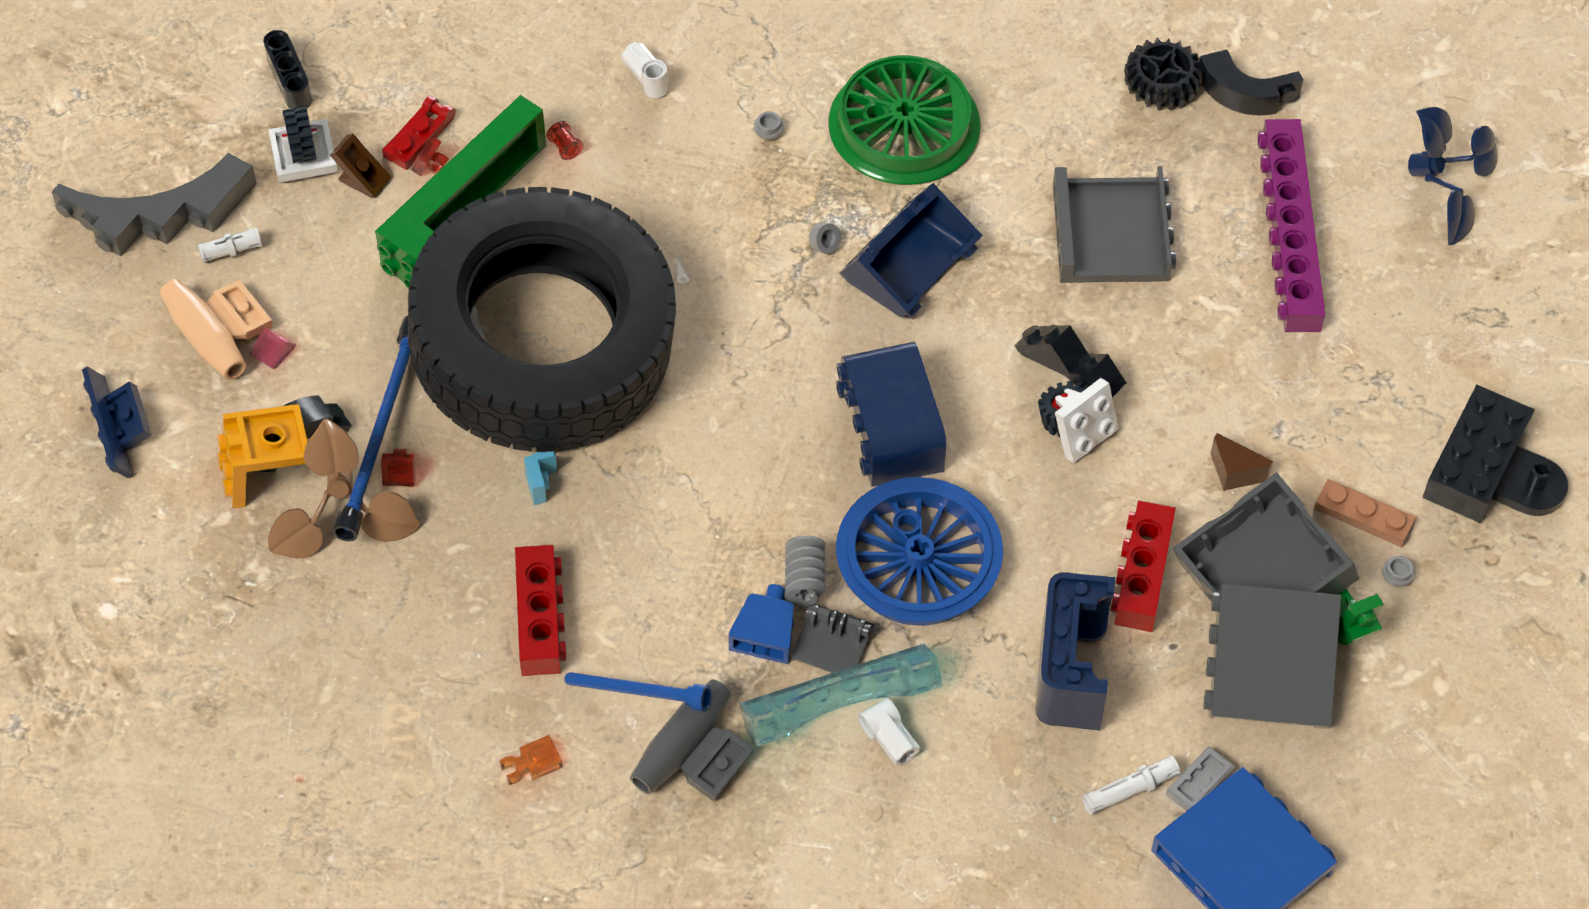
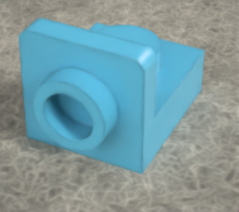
M554 451L537 452L531 456L524 457L525 476L534 505L546 503V490L550 489L548 474L557 472V461Z

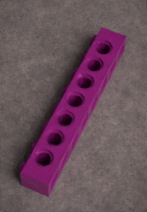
M1265 119L1263 131L1258 132L1257 142L1258 149H1263L1264 154L1261 155L1260 169L1261 173H1266V179L1263 181L1264 197H1269V203L1266 205V219L1272 222V227L1269 229V244L1275 248V252L1272 253V269L1277 270L1278 277L1275 278V295H1280L1281 302L1278 303V320H1283L1285 333L1321 332L1326 314L1301 119Z

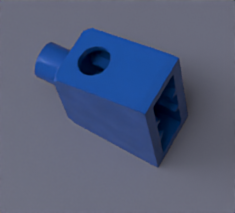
M770 584L767 587L765 596L754 593L748 595L729 631V651L789 664L794 604L784 601V587Z

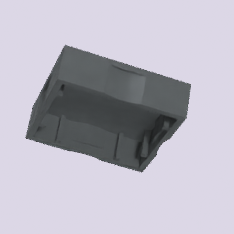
M1277 472L1240 498L1229 511L1207 522L1173 547L1179 563L1210 601H1212L1213 592H1218L1221 584L1338 595L1359 580L1355 564L1330 534L1310 517L1302 501Z

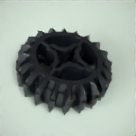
M1157 37L1154 43L1146 40L1143 46L1137 45L1134 52H1130L1124 68L1125 85L1128 86L1129 94H1135L1136 101L1145 100L1146 107L1150 104H1155L1158 110L1161 106H1167L1171 110L1173 104L1181 108L1184 101L1190 103L1193 96L1199 92L1203 81L1202 62L1199 61L1198 53H1192L1191 46L1183 48L1181 40L1176 44L1171 43L1170 38L1165 42H1161Z

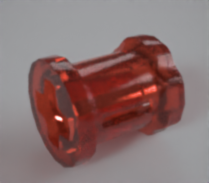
M559 121L553 124L546 133V138L551 143H555L559 149V156L563 160L575 158L584 147L583 142L572 134L571 126L567 121Z

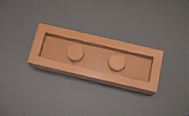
M1327 479L1314 506V509L1401 548L1416 518L1330 479Z

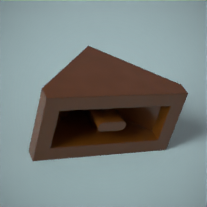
M1216 433L1210 454L1223 491L1259 484L1269 478L1273 464L1272 460Z

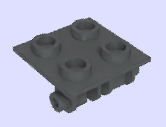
M820 604L809 605L806 612V617L808 618L790 659L852 679L874 624L867 622L865 619L861 620L849 616L847 613H840L838 610L822 607Z

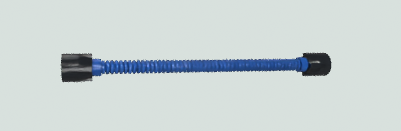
M408 316L403 318L399 329L397 343L400 349L349 503L344 506L342 511H339L332 529L333 535L342 541H355L361 527L364 515L360 506L411 355L408 345Z

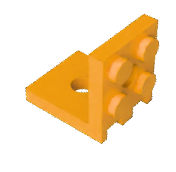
M299 404L223 414L222 434H217L219 449L217 460L219 470L224 473V478H222L224 496L231 497L233 508L246 506V472L306 464L304 449L307 444V438ZM274 433L279 435L281 439L277 442H269L264 437Z

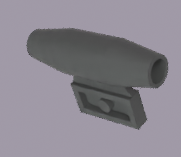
M715 679L708 681L705 685H709L712 689V702L706 712L692 710L684 702L656 734L630 776V780L639 790L646 794H651L681 768L687 783L714 802L747 762L755 748L729 729L714 728L731 697L730 691L724 684Z

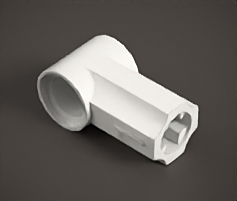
M633 42L629 44L621 54V58L643 85L645 95L650 98L665 96L669 91L666 64L661 60L655 59L642 43Z
M888 698L858 714L859 723L865 734L871 740H877L895 766H903L919 753L920 747L903 726L897 708Z

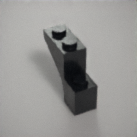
M1071 325L1031 326L1022 333V338L1014 345L1022 356L1064 375L1070 381H1073L1075 385L1077 382H1082L1083 387L1085 385L1091 386L1100 378L1105 380L1110 385L1112 398L1127 383L1109 354L1087 352Z

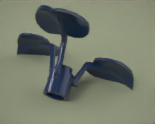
M1426 107L1416 111L1421 122L1426 151L1410 155L1408 170L1412 176H1425L1426 182H1434L1452 190L1447 202L1448 245H1454L1472 229L1474 223L1473 202L1470 196L1463 195L1462 188L1435 176L1443 172L1445 163L1474 160L1476 175L1487 176L1491 174L1497 163L1495 136L1488 126H1479L1474 130L1471 138L1472 155L1443 158L1442 155L1447 149L1446 144L1452 137L1451 119L1449 114L1442 108Z

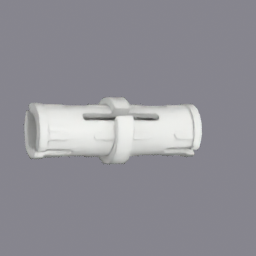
M257 227L230 235V233L223 234L224 237L198 244L203 263L228 255L234 257L238 252L262 246Z

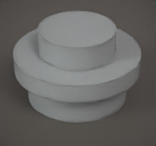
M771 111L761 113L754 123L755 133L760 138L766 140L779 137L784 128L783 121L779 115Z
M1394 556L1388 559L1382 568L1384 580L1394 587L1409 585L1415 575V569L1411 561L1403 556Z

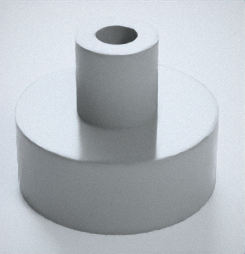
M826 222L817 223L811 229L809 235L811 247L817 252L826 254L834 252L841 240L838 227Z

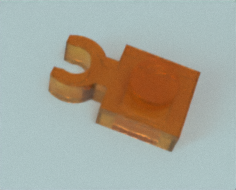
M550 735L519 747L520 757L507 756L500 760L502 770L509 767L516 769L515 772L506 775L509 785L518 783L523 778V775L527 773L530 774L532 780H535L563 768V762Z

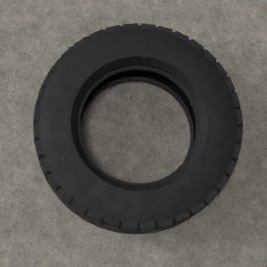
M524 187L506 190V196L500 191L485 196L484 201L480 198L465 205V209L461 208L449 216L447 221H444L430 235L419 253L411 275L408 291V345L416 375L426 394L433 403H436V407L447 418H451L452 422L465 431L470 429V434L485 441H488L491 437V443L509 448L510 444H513V449L532 452V448L536 447V452H555L556 446H558L559 451L578 448V442L583 447L598 442L600 436L602 439H605L618 432L619 428H624L637 415L639 416L653 399L663 381L670 361L676 318V297L670 268H668V263L662 251L659 250V246L649 233L646 234V230L634 219L630 221V216L617 207L612 209L611 204L596 197L591 202V195L573 191L571 196L569 195V189L551 187V191L547 192V187H528V192L526 193ZM546 273L571 279L590 290L606 308L611 318L612 328L605 339L589 353L565 363L538 365L514 360L491 347L476 330L470 315L478 300L496 284L518 275Z

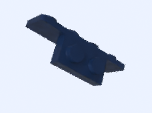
M87 366L82 369L85 380L83 386L89 394L92 404L90 410L97 421L99 428L98 437L104 445L106 452L105 462L112 472H117L126 478H130L134 474L127 450L152 436L137 385L129 381L110 393L105 377Z

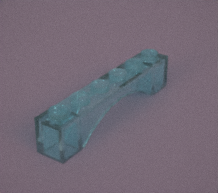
M923 643L739 704L746 732L756 747L786 738L809 721L838 708L878 698L914 696L942 687L943 684L937 657Z

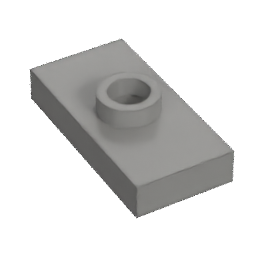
M1208 746L1167 789L1166 796L1187 811L1223 783L1234 771L1235 766Z

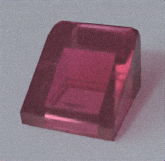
M264 327L249 354L272 369H276L294 350L296 344L278 332Z

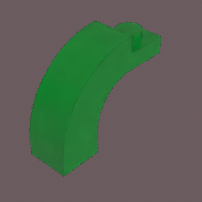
M1347 588L1338 594L1341 595L1338 643L1348 645L1382 630L1377 615L1384 604L1378 593L1357 602L1352 598Z

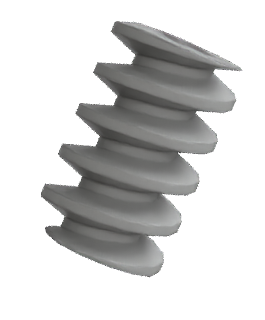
M797 536L789 539L786 543L785 598L795 606L808 607L809 605H815L819 597L825 593V542L815 536Z

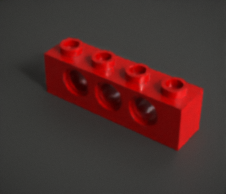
M1138 500L1136 512L1129 511L1126 530L1132 531L1131 539L1124 538L1121 557L1127 558L1125 566L1119 565L1115 584L1121 585L1120 594L1114 593L1110 612L1116 613L1114 625L1147 632L1153 631L1176 507ZM1147 536L1152 538V540H1146L1142 537ZM1142 563L1147 565L1148 567H1140L1136 564ZM1131 591H1139L1142 594L1136 595L1133 594Z
M554 545L515 547L521 675L561 674L560 661H566L565 641L559 642V633L565 632L564 613H558L557 604H564L562 584L556 585V576H562L561 556L555 557ZM536 580H545V582L540 584L534 583ZM537 608H547L543 612L535 611ZM540 636L549 637L543 641L536 640Z

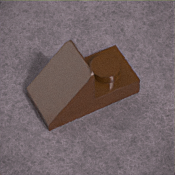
M353 133L346 135L330 154L332 159L344 171L338 180L370 198L375 197L391 178L389 173Z

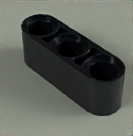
M272 30L264 36L263 42L268 64L288 108L301 106L308 108L312 102L308 78L290 37L282 30Z

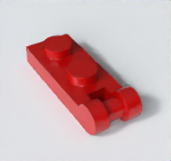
M431 95L427 96L422 107L382 149L383 157L408 170L453 120L456 113L455 108L447 104L443 106L439 103V99ZM433 114L438 116L435 120L430 118Z

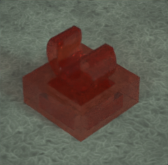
M431 136L417 156L411 171L422 176L427 167L434 174L441 170L449 160L446 155L437 152L442 142Z
M394 448L393 453H382V485L414 487L416 480L414 454H407V449Z

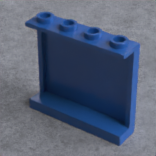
M1244 767L1236 771L1155 835L1151 851L1207 909H1285L1325 875L1330 878L1337 864L1333 852L1326 845H1321L1311 835L1307 825L1302 821H1297L1288 812L1284 802L1278 797H1273L1264 788L1261 779L1253 773L1250 774Z

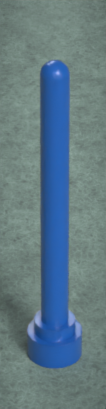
M573 672L567 673L564 677L567 685L685 702L686 706H690L692 710L706 712L712 702V689L709 685L696 683L685 689Z

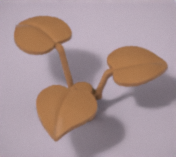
M326 418L322 420L318 429L308 440L304 449V460L312 472L321 476L327 475V489L324 491V496L311 519L303 509L295 508L285 511L275 520L268 536V547L274 554L290 558H306L315 554L323 541V532L315 523L319 520L329 497L345 498L352 493L354 487L352 471L356 468L359 460L357 446L340 426ZM379 493L371 499L369 507L362 500L361 510L367 514L362 519L361 527L369 537L384 542L400 540L412 534L420 525V521L415 515L411 504L398 493Z

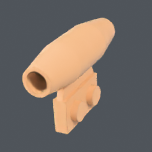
M178 279L168 281L160 290V296L175 325L201 358L228 380L237 378L246 368V363L234 339L248 340L272 328V319L240 280L214 291L206 303Z

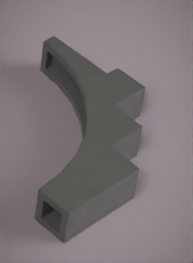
M228 153L213 168L193 181L172 190L149 196L131 198L100 197L78 192L62 184H58L52 190V195L56 204L55 208L61 215L67 218L72 217L78 220L86 229L93 231L95 242L102 250L106 252L112 251L122 256L142 232L152 240L158 239L165 244H168L189 220L198 228L204 227L214 232L257 183L253 166Z

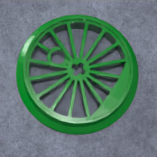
M911 55L881 58L868 63L856 71L834 98L828 118L829 133L833 145L840 156L851 167L875 180L901 185L934 181L955 171L974 151L981 127L977 105L959 77L938 62ZM892 79H901L902 98L892 83ZM906 79L917 80L909 98H907ZM883 82L890 95L876 84ZM923 82L932 84L917 97ZM940 89L946 93V94H943V95H940V96L931 98V97H932L934 94H936ZM868 90L877 98L862 94V92ZM853 102L865 106L864 108H850ZM949 103L952 104V107H940ZM940 118H952V122ZM848 119H862V122L850 125ZM934 128L951 133V139L948 140ZM892 131L882 152L872 148L876 142ZM864 132L870 135L864 141L857 136ZM921 132L940 145L941 148L931 151ZM898 134L904 135V156L889 154ZM913 134L923 155H909L908 135Z

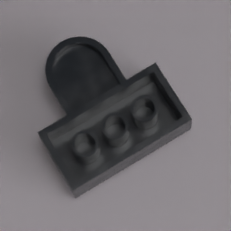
M1476 384L1428 479L1422 498L1481 524L1492 500L1532 516H1544L1555 512L1564 502L1568 491V480L1564 471L1555 462L1519 447L1535 409Z

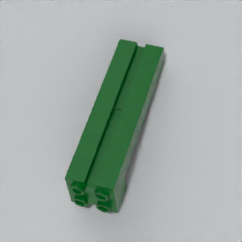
M519 95L375 230L377 249L381 262L380 266L386 274L396 276L409 289L414 265L430 235L444 221H447L449 216L461 208L465 209V205L480 198L484 201L485 196L499 192L547 146L542 108Z

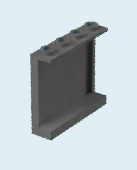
M1162 166L1157 167L1156 177L1068 178L1067 167H1055L1053 198L1060 283L1169 281L1171 269H1176V252L1170 249V245L1174 243L1173 226L1168 227V220H1171V202H1166L1165 196L1169 194L1168 178H1163Z
M1221 584L1218 592H1213L1211 611H1215L1217 614L1216 625L1210 624L1209 644H1214L1213 657L1207 658L1206 677H1212L1211 690H1205L1203 709L1209 710L1208 718L1222 717L1306 725L1322 729L1330 728L1332 725L1341 595Z

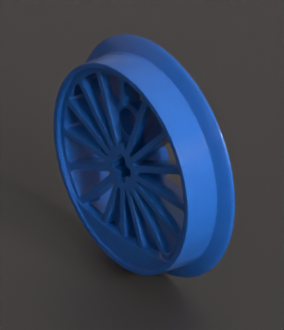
M910 477L881 484L865 493L850 507L839 527L836 541V556L845 582L852 592L870 609L894 622L925 626L951 620L975 606L987 595L996 582L1001 570L1003 543L994 517L974 495L957 485L943 480ZM910 506H915V507H916V511H914V510H912V509H902V510H900V508H903V507H910ZM922 506L938 509L926 536L922 535ZM892 511L894 513L893 528L880 516ZM945 512L958 518L934 540H931ZM870 524H874L893 542L864 531ZM908 524L913 526L914 529L911 531H904L899 527L901 525ZM964 525L973 533L972 535L942 544ZM861 541L888 552L856 551L858 542ZM977 543L982 554L950 552ZM858 562H889L863 572ZM951 564H981L978 574ZM896 571L877 588L868 581ZM944 573L970 582V584L962 590ZM907 574L896 599L884 594ZM916 574V603L902 601ZM921 574H923L934 597V602L921 604ZM932 576L953 595L942 599Z

